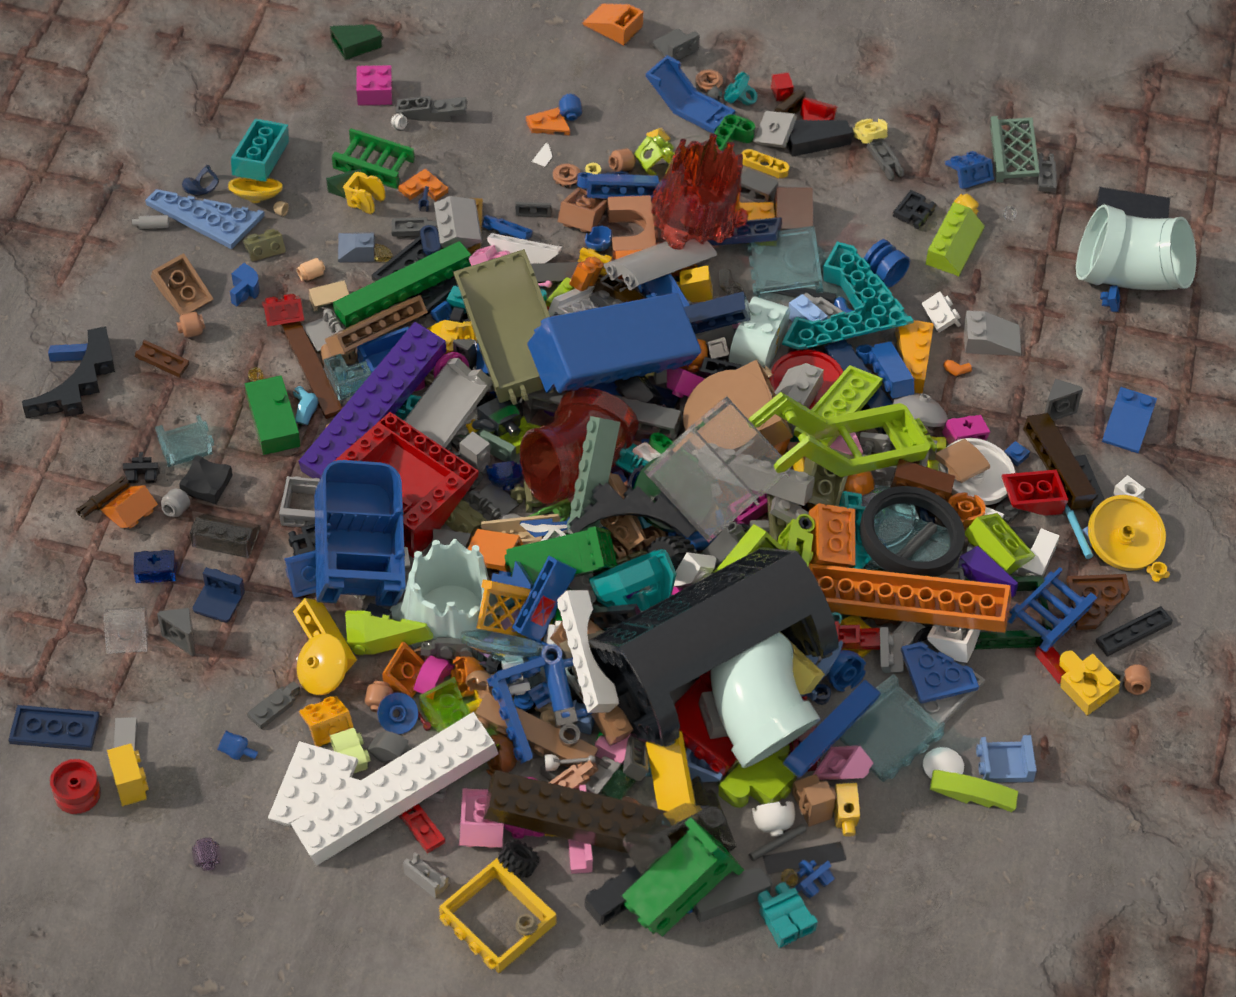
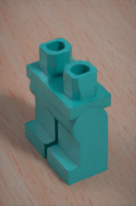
M782 882L775 887V892L778 896L772 898L766 890L758 894L759 913L779 948L796 941L797 937L800 939L816 931L818 921L814 915L810 914L802 898L798 895L796 888L791 889L786 882Z

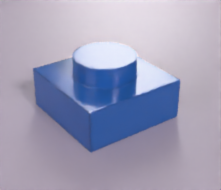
M1016 441L1004 451L1011 462L1017 467L1030 455V451Z

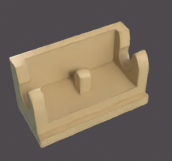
M345 281L309 289V299L314 311H318L317 308L319 306L331 304L349 295Z

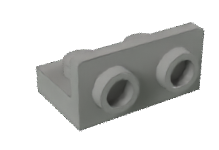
M888 627L880 628L881 669L883 673H900L904 671V660L901 653L903 634L902 632L890 633Z

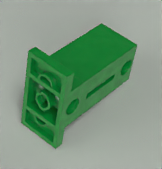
M596 526L590 527L585 531L506 549L507 554L504 555L506 565L510 566L511 577L515 561L522 564L533 583L538 578L548 556L575 568V577L605 571L618 566L610 530Z
M691 817L685 822L689 828L687 834L622 895L627 901L624 905L630 912L635 913L639 917L637 920L645 929L648 928L651 933L655 934L657 932L662 937L729 873L733 871L739 876L744 871V868L726 848Z

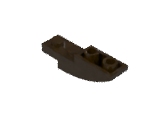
M608 274L603 278L598 277L592 293L600 290L606 291L612 298L623 303L645 299L635 289L629 290L622 280L618 278L611 280Z

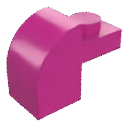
M429 656L418 674L413 690L431 698L440 693L444 678L451 674V670H454V665L444 658Z

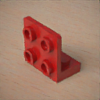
M294 293L283 295V299H277L276 296L265 298L266 301L262 302V306L264 307L267 326L303 321L304 315L301 298Z

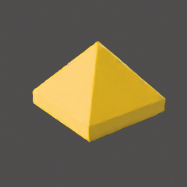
M662 128L646 134L650 137L660 135L665 141L670 140V137Z

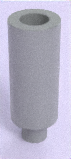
M139 216V219H132V226H139V229L169 228V216Z

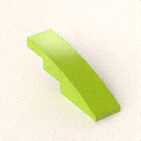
M933 770L930 790L966 804L972 801L988 808L994 805L1009 812H1013L1016 809L1017 790L959 773Z

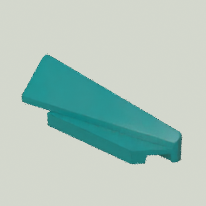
M844 491L838 506L855 509V566L852 568L862 569L872 559L865 550L860 537V523L866 507L861 506L862 494Z

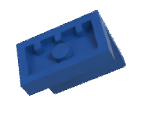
M976 151L967 152L964 156H953L950 160L945 161V165L957 170L959 187L962 189L994 180L992 160L978 154Z

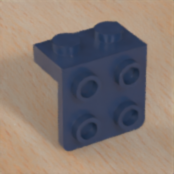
M206 567L203 572L205 585L192 607L193 612L227 623L232 618L245 593L243 579L237 575L226 574L218 569Z

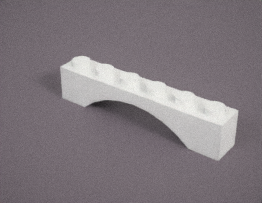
M567 590L557 599L558 609L561 612L563 627L568 638V646L571 649L573 664L578 675V683L583 693L584 704L588 713L610 712L619 704L614 684L598 667L589 647L587 626L593 610L588 590Z

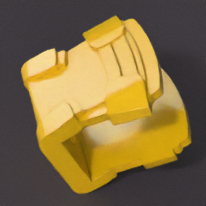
M355 172L343 186L348 206L352 208L357 207L368 214L375 212L373 199L382 202L386 197L382 181L375 176L370 175L367 177L366 174L361 172Z

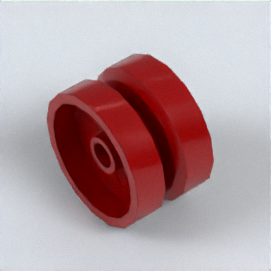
M70 759L62 762L53 770L50 776V786L55 802L64 812L70 814L87 812L100 799L101 788L96 771L87 761Z

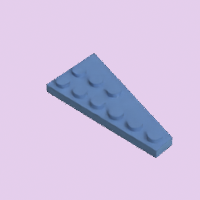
M156 189L145 200L147 206L168 215L170 218L230 249H233L265 216L264 211L261 210L255 212L250 211L247 207L235 208L231 204L208 199L201 201L196 200L193 196L181 197L177 193Z

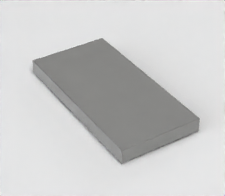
M955 661L956 663L965 666V664H963L962 662ZM974 672L980 688L984 684L985 679ZM976 691L922 704L919 703L917 694H915L903 706L902 711L935 734Z

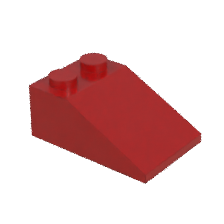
M1057 470L1002 474L1001 477L1012 507L1043 516L1063 514L1068 498Z

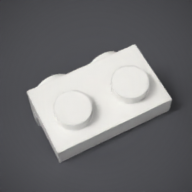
M938 292L922 303L939 333L954 323L958 327L961 326L958 320L961 317L956 309L951 308L953 303L948 295L944 296L941 292Z

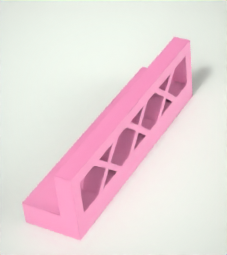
M579 785V790L586 791V785ZM568 839L571 874L592 872L591 844Z

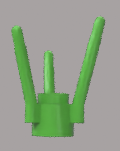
M565 498L527 517L539 516L553 511L554 514H559L562 517L560 522L566 521L570 517L571 502Z

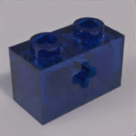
M175 551L134 552L133 573L135 582L176 581L177 561Z

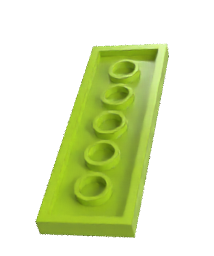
M849 365L811 410L824 418L858 412L880 388L883 378ZM798 427L794 429V436L797 437L802 433H807ZM807 433V435L828 447H830L831 444L838 437L834 436L818 440L817 438Z

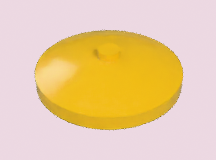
M1130 495L1109 497L1095 508L1089 519L1088 536L1096 554L1112 567L1126 571L1146 568L1160 556L1164 549L1166 531L1163 521L1150 504L1138 497Z

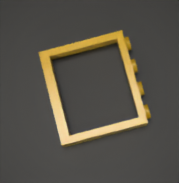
M496 858L439 906V918L445 926H450L454 930L455 935L461 941L465 940L469 944L471 951L475 955L479 954L490 969L494 968L500 973L556 925V913L512 872H508V868H503V864H500ZM494 878L541 921L533 934L525 935L500 958L453 914Z

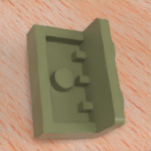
M275 229L266 230L264 234L260 235L252 234L243 239L244 247L248 250L252 262L286 252L283 237Z
M461 500L445 524L455 532L470 533L472 537L477 529H482L481 522L487 520L481 513L469 506L468 502Z

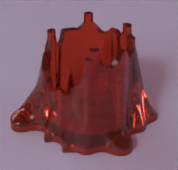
M711 133L709 139L705 142L692 141L686 147V139H681L665 176L653 191L651 202L654 204L651 213L657 216L654 226L662 230L661 238L665 239L668 245L675 250H682L687 241L691 239L697 240L701 244H705L707 240L722 243L726 238L733 236L735 228L747 223L748 213L745 209L740 208L743 154L736 156L733 150V142H728L724 151L719 150L716 143L717 135Z

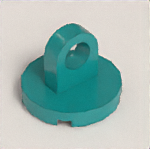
M745 72L739 73L734 79L735 82L729 84L724 93L726 102L731 104L735 100H739L741 103L749 106L757 101L756 91L748 85L750 79L748 74ZM746 93L751 96V100L746 97Z

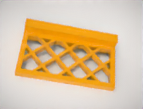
M483 579L481 587L484 588L476 628L528 638L517 631H512L515 621L511 614L517 609L521 611L522 605H524L531 589ZM490 593L495 594L498 602L492 607L488 602ZM512 598L516 605L508 610L504 602ZM501 605L505 614L497 618L494 610ZM491 614L494 622L489 626H484L485 617ZM508 617L512 625L504 630L500 622ZM551 619L549 625L553 624V619Z

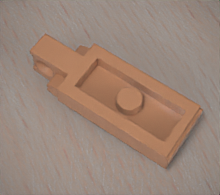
M591 760L585 764H574L549 783L578 790L579 785H585L590 780V777L598 771V768Z

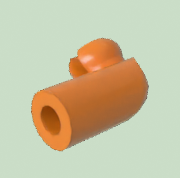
M946 360L943 364L944 369L954 376L972 371L970 363L959 365L952 360Z

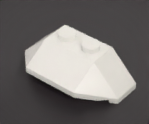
M491 233L487 239L490 245L495 246L497 252L507 250L513 253L525 249L531 264L546 263L562 250L561 246Z

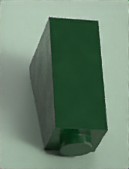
M374 24L330 27L331 40L344 60L382 48L383 34Z

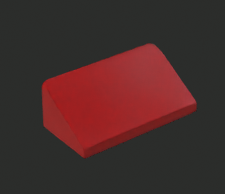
M1040 646L1037 647L1035 656L1057 683L1060 684L1061 676L1066 673L1059 665L1060 654L1053 646L1047 652H1044Z

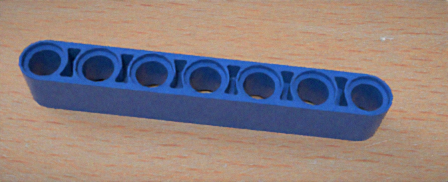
M864 680L786 758L783 765L798 778L802 777L875 703L881 692Z

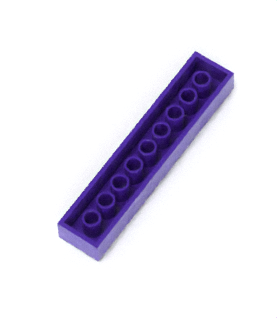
M414 322L300 458L299 465L301 471L312 479H320L328 464L336 460L389 412L395 415L433 369L437 361L447 352L446 340Z

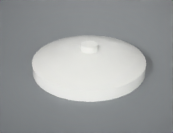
M965 438L983 454L990 464V469L962 483L955 479L952 494L965 492L968 493V496L974 497V495H977L984 501L985 505L1000 502L1008 495L1001 476L1002 474L1015 473L1013 463L1007 454L996 445L981 439ZM963 439L954 441L953 443H951V444L948 445L947 447H949V446H951V445H953V444H955V443H957V442H959V441H961V440H963ZM939 462L938 471L948 474V468Z

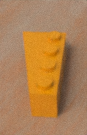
M916 320L912 324L895 327V337L897 339L899 355L914 378V393L923 394L934 323Z

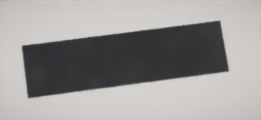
M841 841L763 856L767 874L800 869L799 863L802 860L808 863L814 860L817 865H822L827 861L833 863L846 860Z

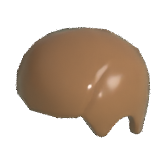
M478 670L467 675L466 684L469 686V690H477L480 699L484 698L486 692L493 695V686L489 687L487 679L491 678V674Z

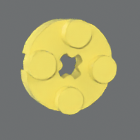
M865 119L857 122L855 128L853 127L854 137L862 140V143H870L874 139H882L888 136L887 122L878 119V122H873L872 119Z

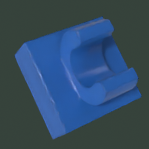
M1110 286L1109 292H1101L1100 299L1102 300V306H1110L1111 312L1119 311L1121 297L1118 286Z
M444 301L434 308L430 314L437 324L443 320L450 321L452 309L449 302Z

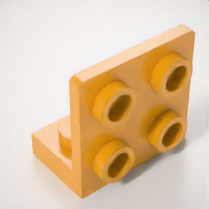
M337 696L327 697L322 702L309 704L304 709L299 710L301 717L309 726L314 745L317 747L330 743V735L354 728L349 710Z

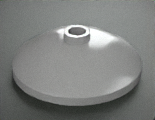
M927 394L908 395L895 398L893 404L901 403L906 405L914 419L920 418L923 425L940 427L947 423L948 416L945 410Z

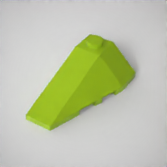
M346 611L345 613L347 643L357 655H373L399 648L402 642L411 645L433 639L434 637L426 623L401 619L399 622L390 619L388 615H383L382 618L371 616V612Z

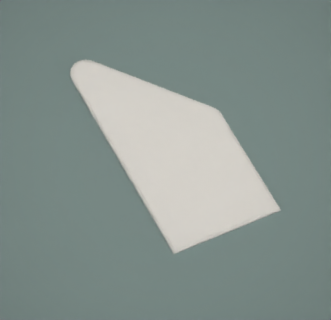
M545 144L532 162L544 167L552 158L549 144Z

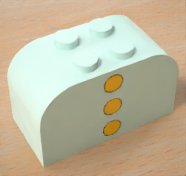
M754 296L749 303L751 320L739 324L731 344L729 362L741 364L742 367L757 360L762 368H765V366L770 368L788 330L790 307Z

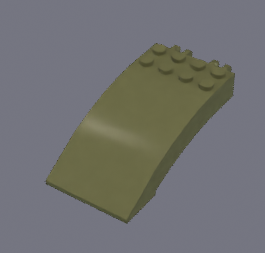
M523 249L453 272L499 402L511 400L513 405L517 404V397L522 396V399L527 401L529 400L527 394L544 389L527 342L534 335V329L541 326V321L550 317L526 251Z

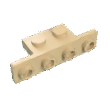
M559 514L482 521L481 528L482 530L519 535L523 545L541 541L542 536L533 537L520 525L521 521L553 518L552 522H560Z

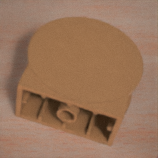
M757 360L736 370H725L707 377L696 386L685 404L683 413L684 427L688 436L699 450L707 442H713L719 446L732 448L737 452L750 454L760 459L773 446L793 437L787 421L776 414L760 427L751 428L748 424V419L776 396L769 377Z

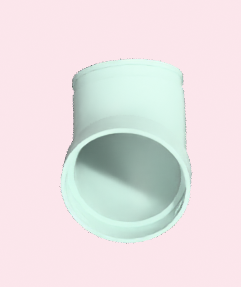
M1101 205L1089 220L1081 239L1076 261V275L1079 280L1095 285L1105 283L1140 290L1185 289L1192 284L1195 275V240L1188 221L1183 217L1161 219L1133 217L1125 215L1121 209Z
M779 632L711 669L712 692L716 708L726 733L734 745L732 752L743 768L752 766L804 734L820 720L809 700L804 701L798 691L793 675V647L790 641Z

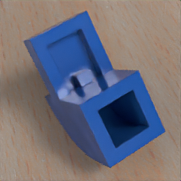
M243 263L231 273L233 286L235 287L230 291L231 303L235 306L246 301L249 296L256 299L260 292L257 272L249 265Z

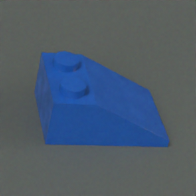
M1120 387L1102 442L1139 453L1157 398Z

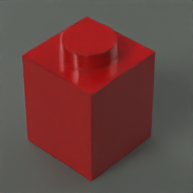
M789 72L772 75L771 89L776 101L786 100L793 94L794 85Z

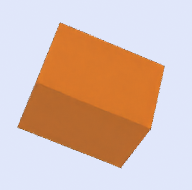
M402 642L382 673L383 682L390 684L389 687L393 689V693H404L413 698L417 692L413 689L424 661L405 642Z

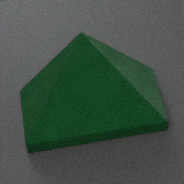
M357 169L326 178L328 193L346 198L343 186L355 172H361V170Z

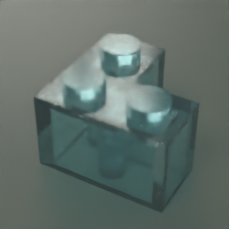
M341 354L323 359L324 371L338 400L353 396L371 375L366 361L348 367Z

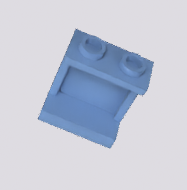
M1023 735L1021 742H986V737H981L980 744L976 745V755L981 760L979 762V774L983 775V780L994 783L1034 781L1036 765L1031 735Z

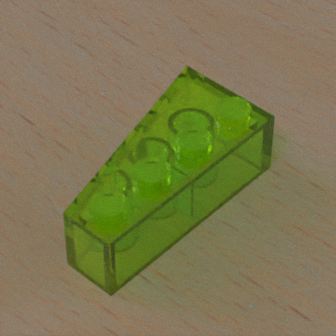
M455 676L419 695L420 709L437 733L469 715L461 692L458 689Z

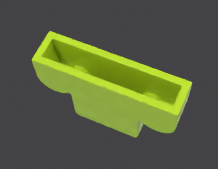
M789 744L752 766L743 768L739 764L719 784L718 796L736 808L747 805L749 796L762 805L779 802L782 798L786 799L791 792L793 782L796 781V775L783 765L789 755Z

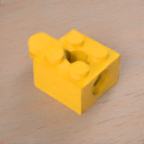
M1072 650L1062 653L1059 665L1066 673L1061 676L1060 687L1087 716L1119 693L1120 681L1094 654H1091L1082 661Z

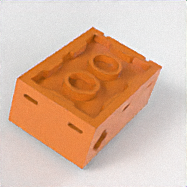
M818 503L809 510V515L815 521V527L811 531V534H814L811 547L813 557L809 564L854 567L855 509L833 505L825 506V504Z

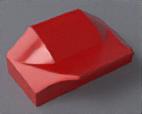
M805 97L800 115L803 120H835L838 106Z

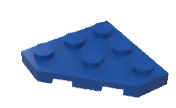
M922 642L901 647V653L920 704L978 690L979 685L972 668L953 661V658L941 652L933 651Z

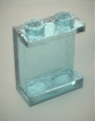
M200 415L196 416V423L165 431L163 425L155 427L157 439L168 467L191 461L195 455L204 457L213 454L211 446H214L212 435L207 434L209 429L206 420L202 421Z

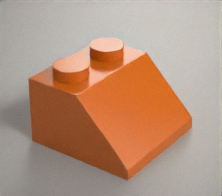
M145 485L130 486L100 510L120 528L130 529L139 523L138 519L142 516L150 515L154 511L153 508L158 504Z

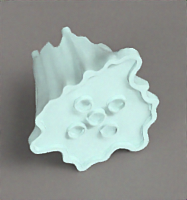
M453 539L449 545H442L438 540H434L426 556L422 557V552L420 551L414 553L415 558L412 569L409 572L402 602L397 603V605L392 606L390 609L392 611V619L399 622L401 619L426 623L434 635L433 639L427 641L437 640V637L477 640L479 646L492 633V631L476 628L484 588L481 587L483 579L489 580L484 557L477 545H473L471 551L460 544L457 539ZM490 593L488 602L491 607L498 601L495 594ZM501 605L494 610V613H496L500 609H503ZM491 614L485 617L484 626H489L494 622ZM422 642L411 645L417 649L421 646ZM478 653V660L480 662L488 660L487 657Z

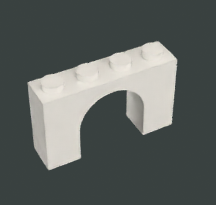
M988 507L985 508V515L998 513L1002 518L1004 517L1003 513ZM1041 528L1033 547L1030 549L1035 554V557L1012 574L1024 577L1030 575L1044 576L1057 547L1059 535ZM969 543L967 552L975 548V546Z

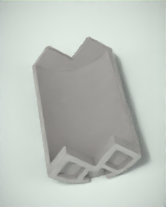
M689 233L603 265L611 280H615L622 275L628 289L633 290L643 283L702 262V264L717 256V253L706 239L697 237V234Z
M459 358L449 359L404 421L446 448L490 388L492 381L481 369L471 370Z

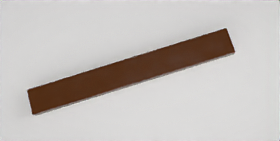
M301 322L280 324L312 392L318 398V404L325 419L336 416L342 409V406Z

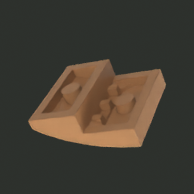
M966 439L935 453V460L946 466L948 474L956 476L955 479L960 483L990 469L987 459Z

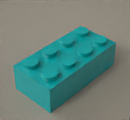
M254 119L231 156L232 175L266 182L289 143L288 124Z

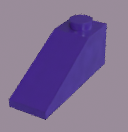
M979 546L960 556L958 568L963 569L964 576L970 581L1010 585L1011 597L1013 598L1016 595L1018 583Z

